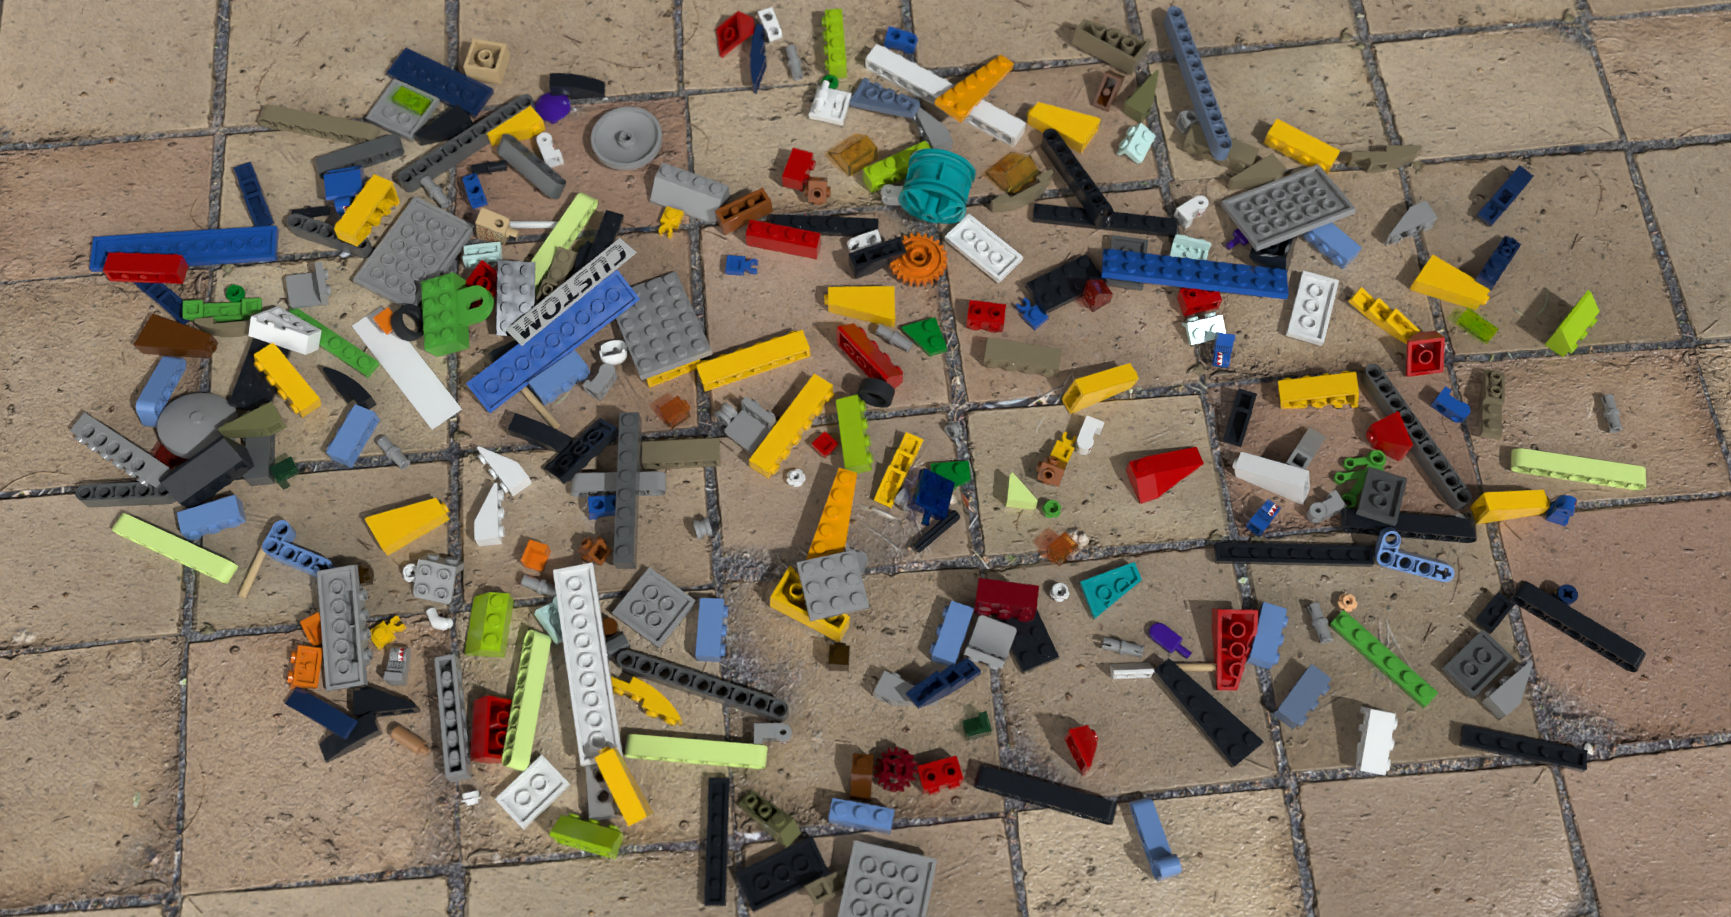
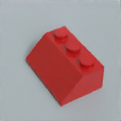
M488 695L474 700L470 761L486 764L502 763L513 700Z

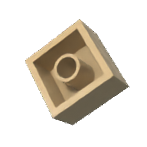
M472 39L464 64L466 75L476 81L502 85L510 60L507 44Z

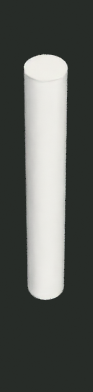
M510 221L511 228H555L559 221Z

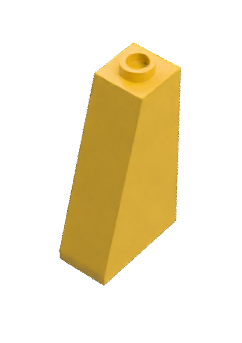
M1037 102L1027 112L1028 125L1042 133L1046 129L1056 130L1067 146L1080 154L1099 130L1101 119L1098 117Z
M1435 255L1430 257L1410 287L1412 291L1473 310H1477L1480 305L1484 306L1490 298L1488 296L1490 289Z
M894 286L828 287V294H824V304L828 305V312L895 327Z
M1131 363L1075 379L1061 399L1069 414H1073L1132 388L1139 377Z
M1544 490L1485 492L1470 508L1476 524L1541 515L1550 508V500Z
M437 498L368 516L365 518V521L382 550L388 556L450 520L446 514L450 511L444 502L440 503Z
M610 746L599 750V755L594 759L628 827L653 814L649 803L618 748L614 747L611 749Z

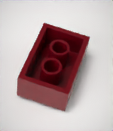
M979 578L974 613H978L979 616L984 615L988 617L995 615L1000 619L1018 618V621L1029 622L1034 619L1037 610L1039 586Z

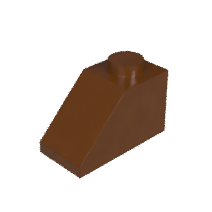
M1111 70L1106 71L1092 105L1109 111L1119 93L1125 76Z
M853 753L850 800L871 801L874 755Z

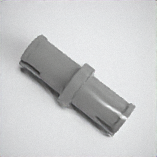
M789 45L785 48L788 56L787 64L791 68L792 78L796 81L803 78L800 66L801 59L798 58L796 46Z
M430 176L422 178L420 184L429 192V196L435 199L441 208L449 207L451 200L443 193V189L437 186Z
M883 324L879 325L875 333L888 340L889 344H895L906 352L913 345V341L901 336L900 332H894Z
M1607 394L1602 396L1601 401L1605 410L1603 414L1604 418L1608 421L1610 433H1618L1623 428L1620 423V411L1616 408L1614 395Z
M383 436L378 440L377 445L385 451L388 459L393 460L401 470L406 469L410 465V460L401 453V449L395 446L387 436Z
M528 574L524 575L521 586L535 590L540 595L545 594L553 598L557 596L555 585L548 583L545 579L539 580Z
M1320 603L1309 604L1307 609L1313 621L1311 624L1316 629L1320 644L1329 643L1333 638L1327 626L1328 620L1324 618Z
M1104 637L1102 649L1119 652V655L1128 654L1142 658L1144 645L1129 643L1124 639L1120 641Z

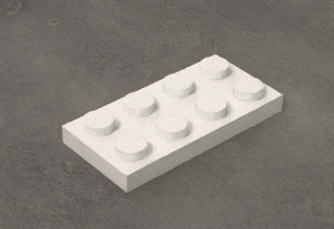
M970 214L945 236L946 242L998 284L1023 260L1021 254Z
M1303 270L1286 336L1319 346L1324 344L1339 280Z

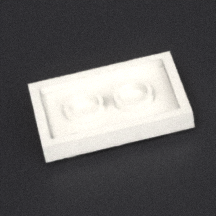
M541 755L495 800L524 830L570 786V783Z

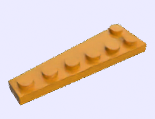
M1000 54L937 97L934 104L962 123L972 112L973 108L978 106L981 100L989 94L990 90L995 88L999 81L1013 69L1014 63Z
M838 468L806 560L845 552L857 481L856 472Z

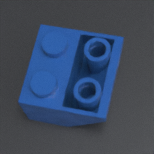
M358 165L326 171L324 174L326 200L334 202L335 198H344L346 196H351L352 199H355L367 182L363 166Z

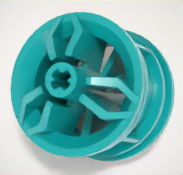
M926 148L912 153L908 162L909 168L906 181L898 198L901 207L912 216L934 224H953L963 220L967 211L966 204L969 191L976 177L974 166L962 156L947 150Z

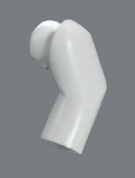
M430 608L426 611L433 628L447 630V628L453 626L452 619L449 617H439L435 608Z

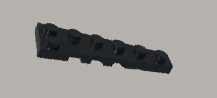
M1170 658L1154 669V675L1232 768L1264 743L1260 737Z

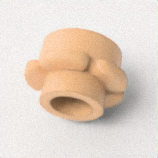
M1343 593L1339 596L1337 603L1340 610L1351 612L1357 607L1354 595Z

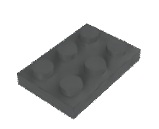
M1112 235L1110 249L1147 253L1148 240L1117 235ZM1108 278L1106 280V286L1142 291L1144 286L1142 282Z
M1368 467L1356 514L1395 526L1398 521L1407 478Z
M1483 629L1441 670L1472 699L1514 658Z

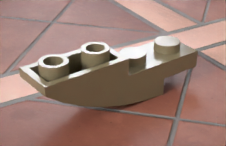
M1392 144L1386 145L1383 152L1378 150L1372 152H1351L1347 160V167H1365L1366 173L1393 170L1416 159L1422 149V145Z
M558 247L546 279H543L535 300V306L571 278L573 274L571 269L577 256L576 252Z
M1489 369L1484 371L1477 426H1480V437L1500 440L1502 437V405L1505 402V373Z

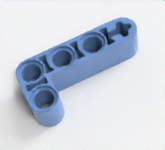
M163 356L136 402V411L143 426L157 428L159 416L165 409L168 400L186 370V360L184 358Z
M285 520L275 522L262 544L263 551L271 559L316 578L317 571H321L320 566L325 570L336 568L330 560L292 545L296 531ZM287 529L286 533L281 534L283 530ZM277 546V549L271 552L272 548ZM295 553L292 558L288 559L290 554ZM309 560H312L310 565L305 566Z
M1386 527L1381 530L1374 551V557L1381 566L1441 582H1448L1453 579L1454 569L1446 561L1400 550L1401 537L1399 533L1392 527ZM1388 534H1395L1394 540L1390 542L1385 540ZM1388 552L1389 557L1386 560H1381L1380 555ZM1404 557H1408V558H1409V561H1408L1407 564H1405V565H1400V564H1399V562H1400V560H1401L1402 558H1404ZM1427 562L1428 567L1425 570H1420V564ZM1446 568L1447 572H1443L1441 575V573L1438 570L1444 571V569Z
M1148 796L1129 802L1130 811L1155 880L1158 882L1179 875L1182 872L1179 858L1176 854L1171 853L1152 798Z

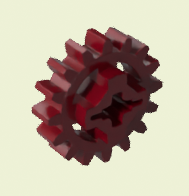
M897 746L894 749L889 747L888 753L881 752L883 758H877L876 761L879 763V766L874 767L875 770H878L874 777L880 779L877 784L883 786L884 790L897 793V791L904 792V786L910 788V780H916L913 774L918 773V770L914 769V766L918 764L912 760L914 755L910 754L909 750Z

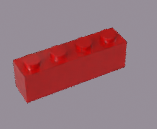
M750 219L746 231L747 246L817 260L821 247V233Z
M109 252L103 272L109 281L183 284L188 264L184 257L178 254Z

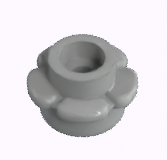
M949 421V424L945 426L946 434L952 439L960 437L962 435V426L958 422Z

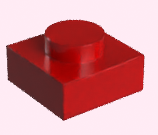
M826 431L811 443L812 447L824 458L829 456L839 446L838 442Z

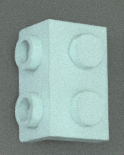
M1139 123L1127 129V135L1120 142V148L1117 152L1119 156L1126 154L1136 164L1142 163L1156 137L1147 127Z
M1176 234L1169 256L1207 260L1211 243L1203 239H1194L1186 235Z
M501 242L464 246V256L462 258L465 267L475 269L481 260L496 266L497 260H503Z
M1208 312L1204 314L1205 317L1198 318V316L1188 317L1187 321L1182 322V326L1186 327L1189 345L1214 340L1216 332L1226 333L1223 315Z
M555 596L552 603L537 609L534 615L557 645L563 642L557 596Z

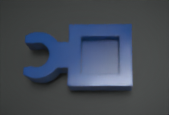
M727 255L726 275L744 276L745 271L755 275L757 274V268H751V266H758V260L750 259L746 261V256Z
M1027 298L1023 299V304L1026 306L1022 307L1020 304H1016V310L1024 313L1022 319L1034 331L1049 318L1037 305L1031 307L1030 301Z

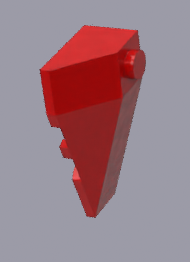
M481 260L466 280V288L479 285L489 290L494 297L496 295V268ZM483 299L472 302L469 309L481 306Z
M1197 447L1130 461L1126 468V473L1139 503L1143 504L1161 497L1182 479L1200 468L1204 462Z
M1212 608V640L1214 663L1216 664V690H1238L1245 669L1244 665L1248 654H1250L1253 639L1258 631V610Z

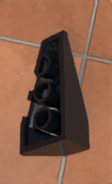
M1297 236L1256 251L1252 246L1249 258L1258 266L1279 268L1288 272Z

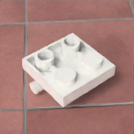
M824 80L822 86L817 87L809 118L843 126L852 93L828 88L830 83Z

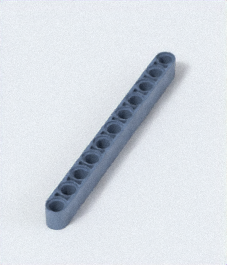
M1171 6L1167 10L1163 22L1211 154L1216 160L1223 161L1227 159L1232 147V140L1183 11L1177 6Z

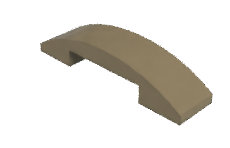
M1050 169L1037 176L1034 186L1011 198L1005 193L993 199L990 211L992 213L1008 212L1030 204L1048 188L1052 181L1053 170Z
M213 317L194 319V323L201 331L214 336L242 337L249 335L250 320L217 323Z
M849 865L805 886L814 906L843 894Z

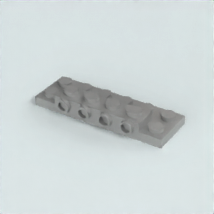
M350 565L317 571L326 691L368 685L366 666L370 665V660L373 658L372 650L368 648L371 632L366 625V621L369 620V611L365 609L368 593L366 589H363V586L359 585L358 566Z

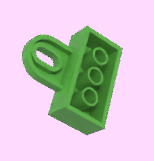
M453 272L422 281L425 351L440 357L469 349L468 326L480 323L490 315L494 305L491 292L479 285L466 288V280ZM483 299L481 306L469 309L472 302Z

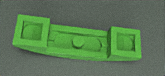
M243 298L242 302L204 304L203 300L183 301V319L191 321L198 318L213 317L217 323L250 320L251 314L262 312V298Z

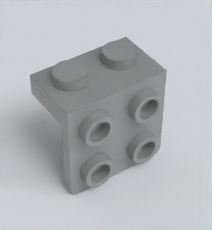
M322 262L315 263L316 272L289 275L286 277L289 302L292 309L329 305L328 296L331 295L330 284L326 285L325 280H329L328 271L323 269Z
M745 397L741 401V412L725 428L724 432L725 435L749 453H754L776 425V419L771 411H765L756 400H750L748 397Z
M432 552L419 558L413 591L414 597L450 604L453 600L456 574L464 569V562L458 561L456 557H439V554Z
M980 615L964 655H967L968 659L973 662L979 663V661L987 663L986 666L995 670H998V668L1002 669L1016 635V627L988 616Z

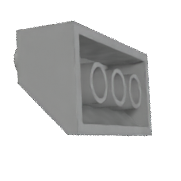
M662 163L655 176L650 203L664 208L668 206L682 210L684 215L716 226L715 210L727 204L730 198L729 187L717 181Z

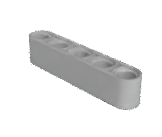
M659 471L640 472L639 496H660L666 494V473ZM617 472L576 473L572 478L571 495L574 497L616 495Z

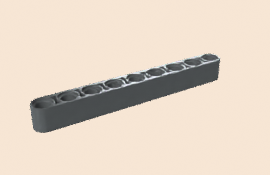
M528 94L519 96L402 170L398 175V179L403 190L408 193L416 191L423 186L420 184V181L425 176H430L433 180L490 144L487 133L527 107L532 106L536 111L532 96Z
M1376 364L1368 365L1360 377L1362 384L1386 417L1399 411L1401 418L1407 422L1404 425L1413 444V447L1410 449L1411 453L1453 510H1462L1471 501V492L1382 368Z
M624 650L617 656V663L625 673L775 722H784L789 717L788 705L783 700L629 650ZM626 658L632 659L629 665L622 664ZM643 665H651L650 670L646 672L641 671ZM662 671H670L669 676L665 678L660 677ZM686 676L689 678L687 683H679L681 677ZM700 683L708 684L705 690L698 689ZM720 689L727 690L724 696H718L717 692ZM739 695H745L747 697L746 700L741 703L737 702L736 698ZM758 701L766 703L762 709L756 708L755 704ZM782 707L785 709V712L782 715H776L774 713L775 709Z

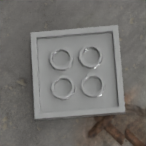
M394 78L367 115L366 120L371 124L413 142L416 137L415 134L423 128L440 104V100L431 94Z
M855 550L796 563L810 622L869 609Z
M649 567L614 609L612 615L660 649L697 602Z

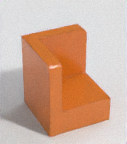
M388 307L373 317L376 325L386 335L393 332L391 326L393 312Z
M529 539L521 562L526 568L543 572L551 550L548 545Z
M317 612L300 621L309 642L315 647L322 644L320 613Z

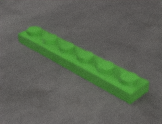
M290 308L288 310L293 315L322 330L319 346L366 378H369L380 365L377 360L300 309Z
M1345 610L1329 625L1422 708H1425L1438 694L1433 687Z

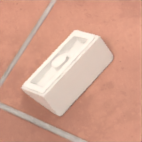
M1150 663L1110 664L1112 679L1150 678L1154 673V668Z

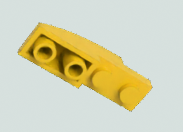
M611 676L614 694L630 696V700L638 704L643 702L642 708L645 711V715L656 719L658 716L664 719L663 722L668 725H682L683 722L676 709L654 687L636 677H633L629 684Z

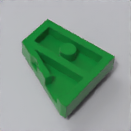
M936 317L902 326V333L912 338L913 342L918 347H921L929 357L947 352V346Z
M969 461L931 463L930 465L934 500L940 499V496L956 490L958 486H963L971 480Z

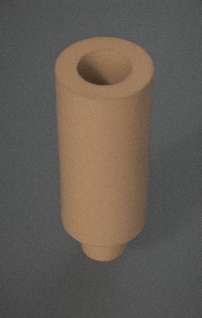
M401 725L396 726L391 733V738L417 755L422 753L427 756L431 750L426 746V741Z

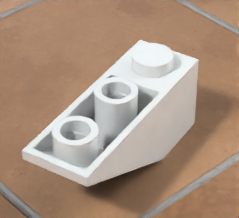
M480 446L477 447L480 453L478 458L483 465H489L490 469L488 471L494 479L499 478L501 481L499 485L505 493L509 491L512 496H515L532 484L529 476L518 462Z
M497 483L493 484L474 521V537L478 546L502 544V537H505L504 525L502 526V519L505 518L504 508L501 507V501H504V491L500 489Z

